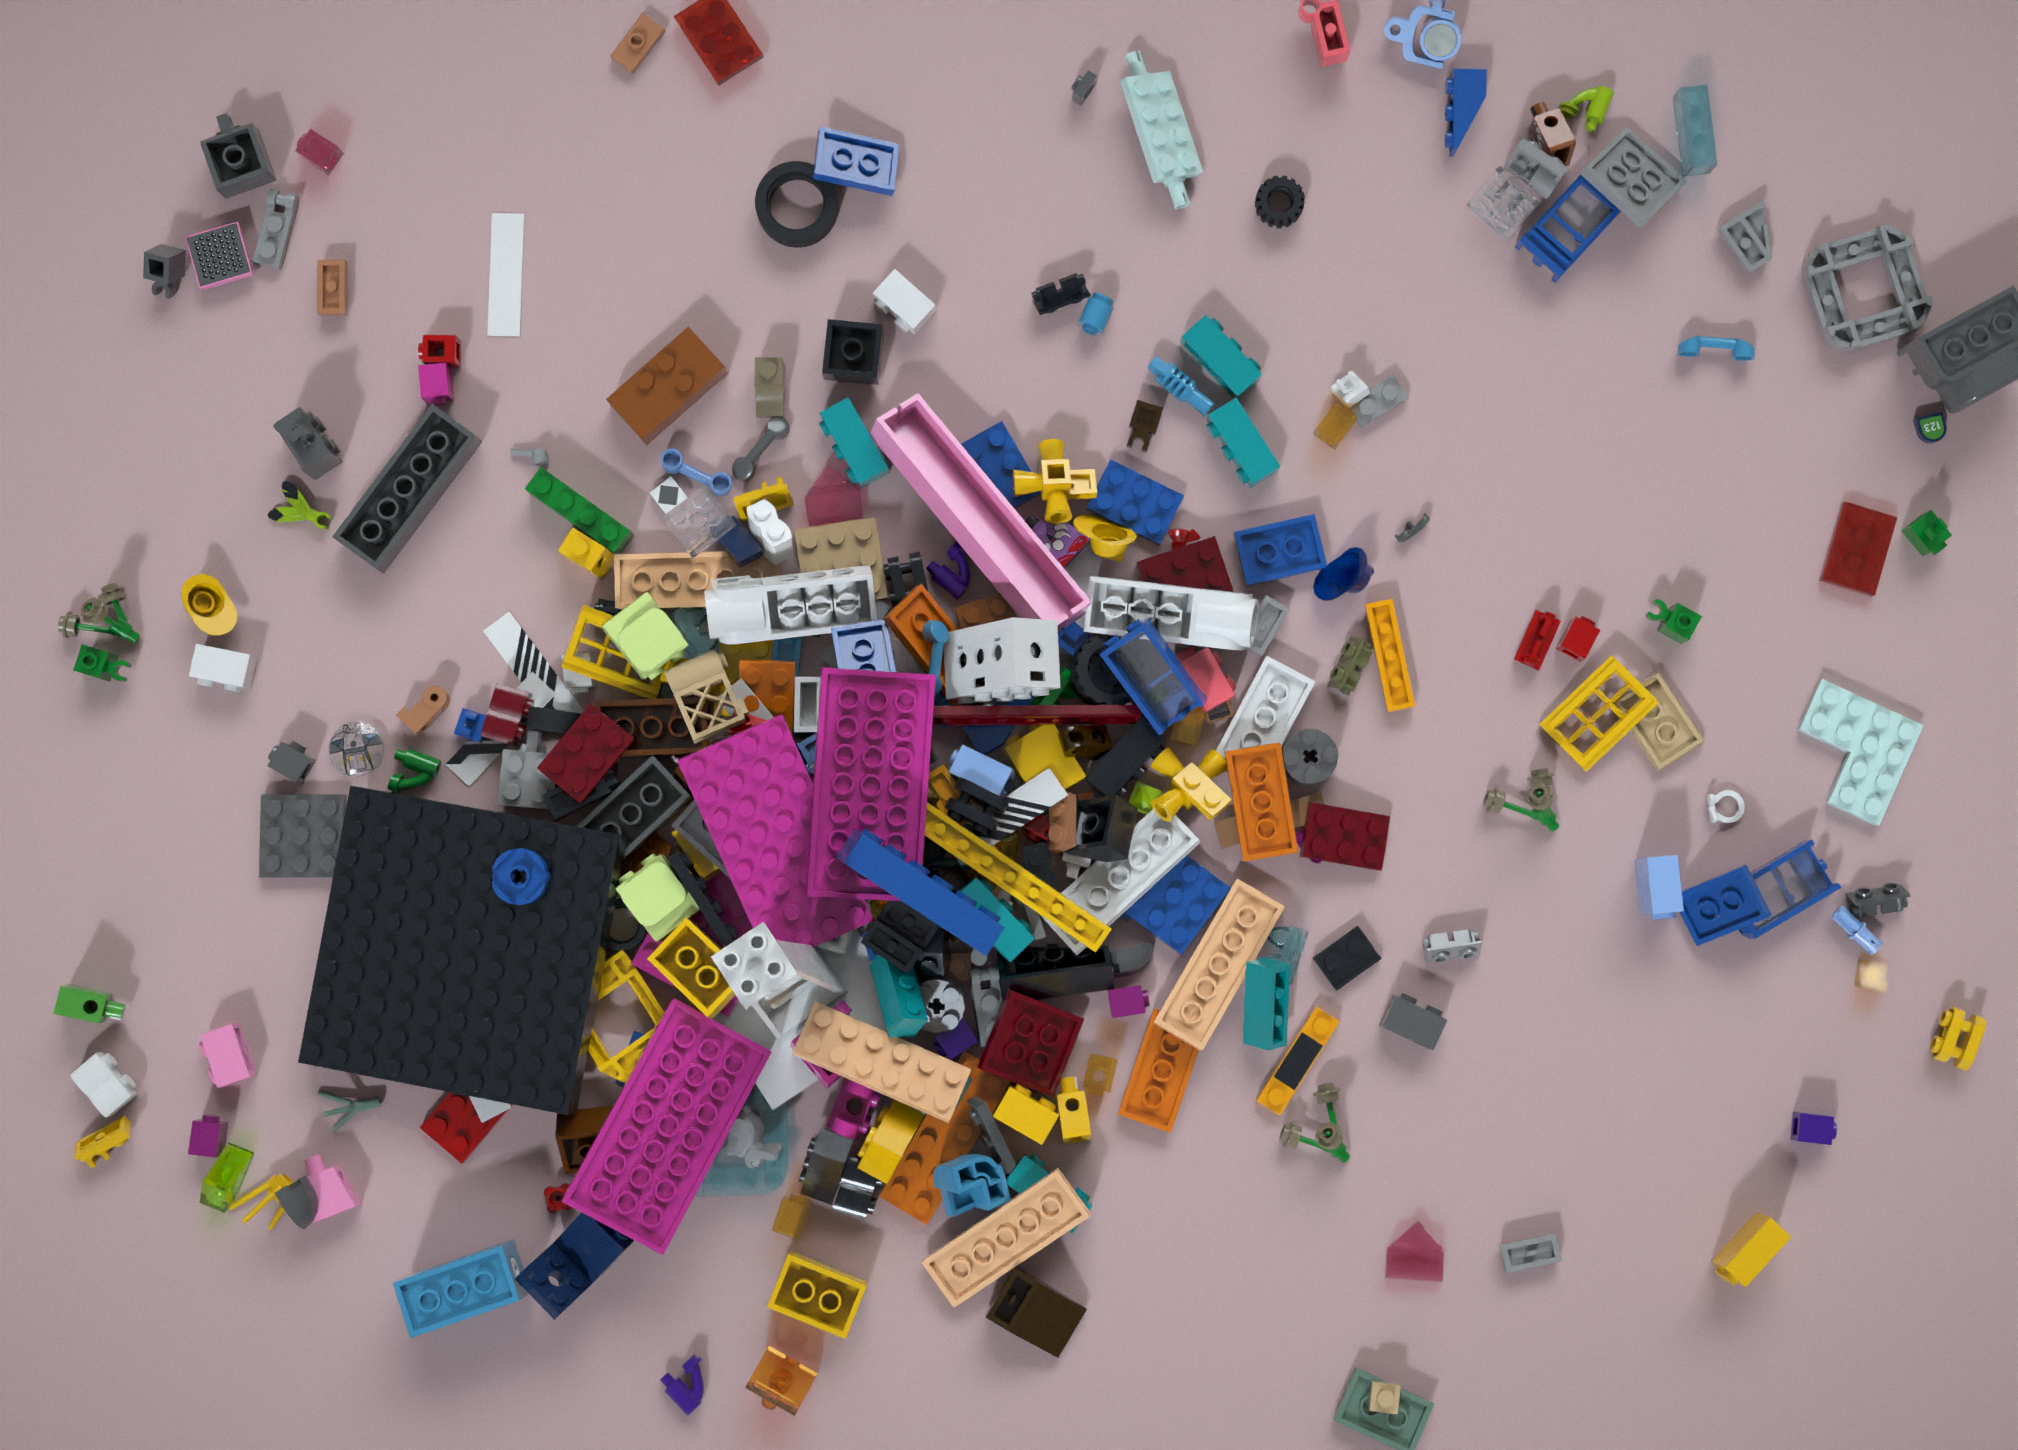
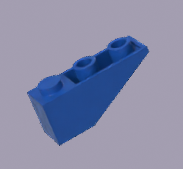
M1453 69L1450 78H1446L1445 94L1450 95L1449 104H1446L1445 121H1449V131L1445 133V148H1449V157H1453L1486 98L1487 69Z
M1031 694L1030 699L1013 698V702L1008 703L996 702V705L993 706L1029 705L1034 696ZM967 725L963 729L975 750L983 755H987L1005 744L1016 725Z

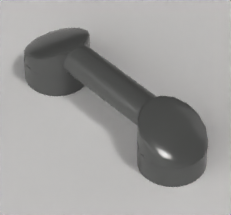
M778 416L771 418L767 423V432L746 457H740L734 461L732 471L739 481L752 479L755 474L753 464L774 439L782 440L789 435L790 426L785 418Z

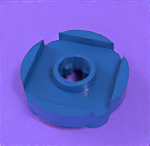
M525 848L504 852L496 859L492 868V887L499 898L510 904L525 905L535 902L544 894L551 878L545 860L535 851ZM516 870L526 872L525 883H516L514 881L517 877L514 873Z

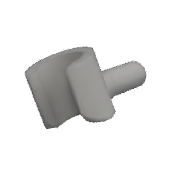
M511 448L510 450L511 455L533 457V465L535 466L549 464L548 452L541 448L532 450Z

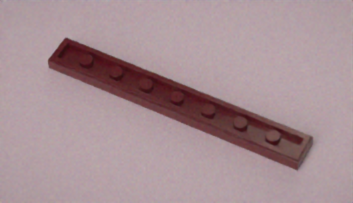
M1137 705L934 706L932 725L1135 724L1140 719L1142 712Z

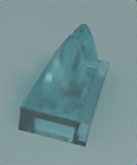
M679 608L672 612L669 619L688 643L685 650L691 659L717 648L719 638L710 639L709 632L698 633L697 631L707 619L706 609L692 608L683 611L682 608Z
M1292 925L1290 927H1275L1272 929L1268 940L1276 948L1282 950V954H1272L1265 957L1290 964V985L1293 983L1309 933Z

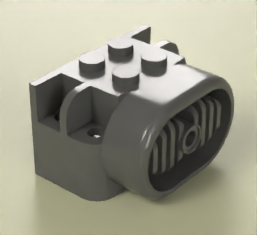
M2014 285L1923 334L1896 352L1898 357L1908 353L1916 367L1912 371L1914 376L1920 374L1924 383L1929 388L1937 391L1949 413L1955 414L2018 380V292Z

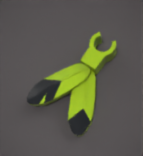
M284 481L282 483V492L293 507L275 508L268 513V517L276 522H295L308 519L320 529L328 530L325 525L320 524V520L325 516L332 520V516L326 512H318L311 509L300 490L294 484Z

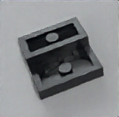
M888 900L860 943L908 974L939 928V925L902 901Z

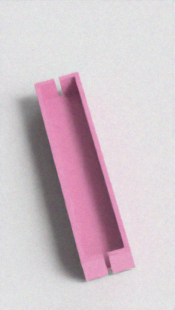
M919 393L901 403L898 409L893 408L876 419L870 436L1020 618L1057 620L1059 633L1062 628L1065 629L1084 615L1091 604L1090 599Z

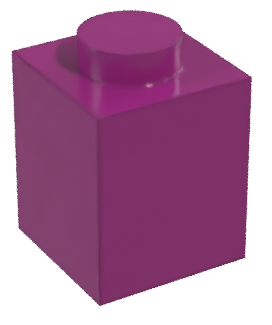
M1141 985L1107 990L1112 1018L1146 1013L1145 1007L1150 1006L1147 990H1142Z
M203 1115L202 1119L193 1120L188 1154L214 1158L224 1156L228 1122L219 1121L220 1116Z

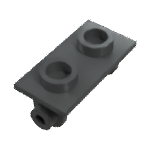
M1887 883L1880 888H1858L1855 892L1846 893V896L1854 904L1849 906L1850 913L1857 918L1877 915V905H1880L1882 914L1903 911V908L1908 907L1907 897H1910V894L1901 884Z

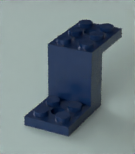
M581 1212L554 1243L529 1264L515 1280L555 1320L605 1273L634 1240ZM549 1276L554 1277L558 1281L559 1286L553 1285L549 1281Z

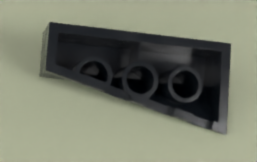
M1029 944L1011 962L1007 961L996 950L1003 1001L1008 989L1036 1000L1114 989L1109 946H1100L1096 952L1086 947L1076 955L1071 948H1061L1057 944H1046V947H1030Z

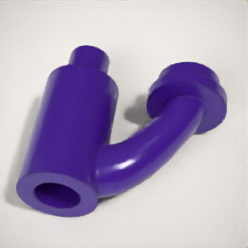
M956 541L946 554L950 556L949 559L951 561L956 558L959 569L958 576L947 566L942 565L940 567L934 561L926 569L934 575L932 577L933 581L958 600L969 587L970 570L963 548Z
M695 1355L682 1366L685 1369L684 1373L686 1375L691 1372L692 1390L679 1377L675 1380L668 1372L660 1379L667 1387L664 1392L687 1416L701 1404L704 1394V1383L698 1364L702 1359L700 1357L697 1358Z

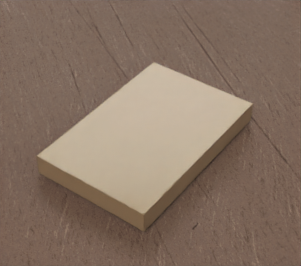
M1659 672L1641 683L1659 703L1630 730L1657 772L1705 742ZM1631 689L1615 701L1614 704L1625 714L1641 698Z

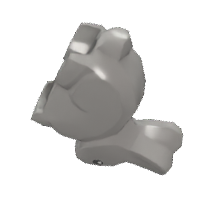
M744 1104L728 1133L726 1154L745 1159L746 1166L755 1169L767 1160H777L779 1152L783 1149V1144L779 1142L763 1144L765 1127L760 1118L751 1111V1107L748 1104Z

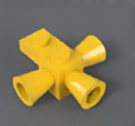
M1046 439L1038 444V450L1042 459L1040 473L1014 469L1012 473L1014 497L1041 491V500L1047 501L1045 521L1051 524H1063L1072 519V513L1067 500L1097 497L1095 469L1070 470L1069 459H1063L1065 443L1060 439Z
M1168 747L1155 758L1150 766L1155 771L1172 780L1168 792L1151 801L1155 813L1166 822H1170L1181 806L1186 811L1195 806L1212 821L1231 803L1232 799L1212 781V779L1227 772L1226 760L1215 750L1210 749L1198 766L1191 762L1184 768L1171 748Z

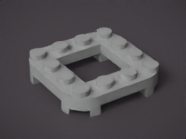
M1881 225L1874 230L1831 243L1825 242L1812 251L1803 261V281L1820 332L1831 349L1853 351L1909 334L1922 326L1927 320L1930 308L1933 306L1932 296L1927 297L1911 250V246L1914 243L1909 235L1905 236L1901 231L1890 227V225ZM1881 257L1898 307L1854 321L1853 319L1849 320L1833 272Z

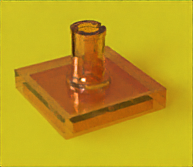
M768 1346L745 1388L762 1397L761 1403L765 1408L773 1410L778 1406L795 1416L818 1373Z

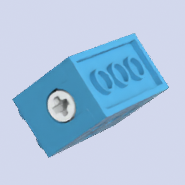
M512 1239L407 1275L394 1282L393 1286L410 1338L520 1301L529 1293L515 1280L524 1270L515 1240Z

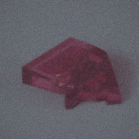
M827 464L805 496L809 526L864 518L859 488Z
M1419 1221L1386 1249L1385 1278L1432 1282L1443 1281L1444 1252L1441 1250V1245L1434 1241Z

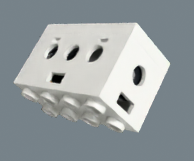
M1012 617L948 632V641L944 643L946 700H957L958 705H971L976 701L979 702V706L996 705V700L998 703L1013 702V697L1014 699H1030L1031 694L1032 696L1049 695V690L1060 688L1057 620Z

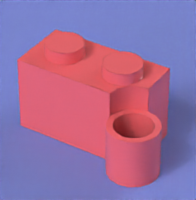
M1301 0L1298 16L1303 22L1311 23L1310 28L1320 68L1347 62L1351 51L1338 0L1323 3L1320 0ZM1312 5L1316 8V12L1308 13L1303 7Z
M1190 646L1175 654L1202 693H1205L1208 698L1205 704L1201 706L1204 714L1234 698L1235 693L1233 691L1236 689V686L1230 675L1224 676L1220 666L1223 663L1215 650L1211 652L1206 647L1196 653L1194 648Z

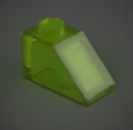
M228 1142L202 1181L200 1203L226 1213L240 1191L254 1157V1152Z

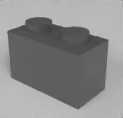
M1402 993L1400 997L1393 995L1379 1026L1429 1050H1434L1447 1022V1019L1441 1017L1443 1012L1430 1005H1427L1426 1009L1415 1005L1417 999Z

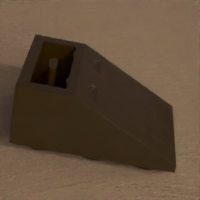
M1016 1266L1011 1270L986 1312V1318L1010 1333L1059 1358L1087 1308Z

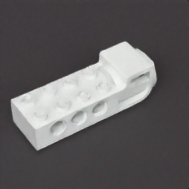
M870 565L754 579L750 575L712 579V590L704 591L710 639L719 638V641L724 644H742L831 633L832 627L877 620L873 576Z
M1090 576L1088 598L1091 604L1086 610L1083 632L1123 636L1127 633L1125 628L1137 619L1143 622L1149 617L1150 622L1165 642L1229 650H1246V647L1252 648L1255 641L1259 605L1257 599H1252L1253 594ZM1144 634L1142 637H1140V639H1148V640H1149V638L1146 636V634Z

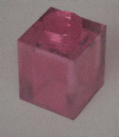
M311 128L307 134L305 133L299 138L295 150L303 160L328 176L344 154L337 145Z

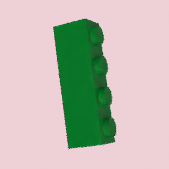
M542 467L539 468L525 487V490L531 496L613 554H621L634 536L628 528Z

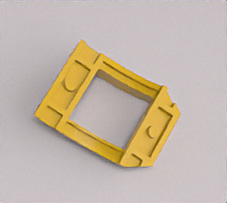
M621 950L604 962L597 1002L628 981L657 1026L664 1014V1010L636 967L631 964L632 961L625 951ZM592 1027L588 1051L600 1072L626 1083L655 1028L612 1057L595 1028Z

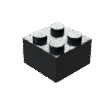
M828 319L822 369L824 380L879 385L884 338L883 324Z

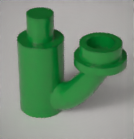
M397 749L394 759L403 762V767L416 771L419 775L404 780V775L393 774L388 783V790H391L392 793H398L399 790L416 788L428 783L437 776L441 767V760L409 749L407 752Z

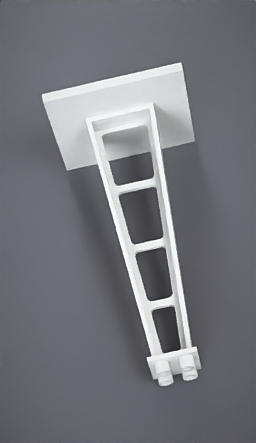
M762 922L711 956L738 998V1002L730 1017L719 1012L714 1020L772 1052L756 1081L757 1087L772 1110L777 1109L818 1081L817 1077L799 1057L792 1055L793 1049L790 1047L791 1041L802 1032L815 1001L833 1008L837 1003L844 1000L853 1010L848 1016L887 1032L869 967L872 961L869 960L865 945L860 943L863 938L857 929H854L847 951L844 954H839L818 947L813 948L807 944L776 940L765 922Z

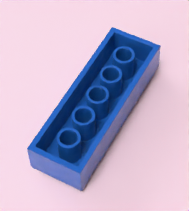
M855 828L836 855L837 859L987 956L1005 928L998 923L1001 917L982 905L979 909L975 908L977 902L959 890L955 894L951 891L954 886L935 874L931 879L928 877L930 871L912 859L909 863L905 862L904 859L907 855L890 844H887L885 848L882 847L880 844L883 840L864 828L862 832Z

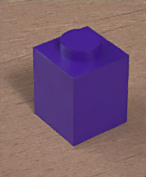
M962 1018L953 1030L937 1034L935 1036L937 1042L934 1043V1046L942 1057L948 1056L951 1060L979 1040L965 1019Z
M1793 1112L1790 1140L1832 1145V1139H1835L1837 1135V1124L1834 1122V1117Z

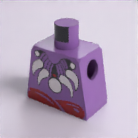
M1034 512L1025 520L1027 525L1064 569L1090 543V538L1078 532L1077 529L1068 523H1044Z

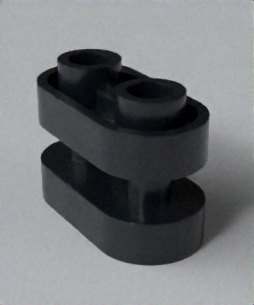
M920 551L909 553L910 562L900 564L899 558L896 556L887 558L888 564L883 565L886 581L892 580L894 591L889 592L892 608L912 591H906L904 574L913 573L915 586L922 584L928 591Z
M959 777L954 789L961 794L957 800L951 797L948 798L944 809L948 811L947 816L959 823L965 820L973 824L972 829L980 834L994 833L999 822L992 817L996 811L1005 813L1009 802L1001 796ZM970 799L985 805L983 812L969 806Z

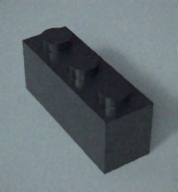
M1141 717L1085 777V783L1101 797L1117 794L1122 798L1129 790L1126 785L1132 779L1138 781L1147 771L1145 765L1151 758L1155 760L1166 749L1163 747L1166 738L1162 734L1158 735L1153 726Z
M824 1129L820 1130L817 1139L811 1138L798 1181L803 1183L800 1194L832 1205L844 1173L853 1143L852 1139Z

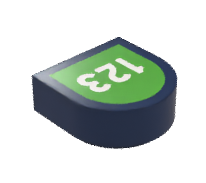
M1943 412L1913 420L1917 436L1925 443H1936L1946 434L1947 427Z

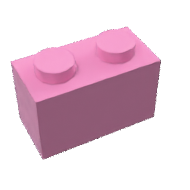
M232 1023L200 1035L202 1040L199 1043L202 1055L208 1058L211 1067L208 1069L209 1077L212 1083L217 1085V1088L227 1087L257 1076L240 1023Z

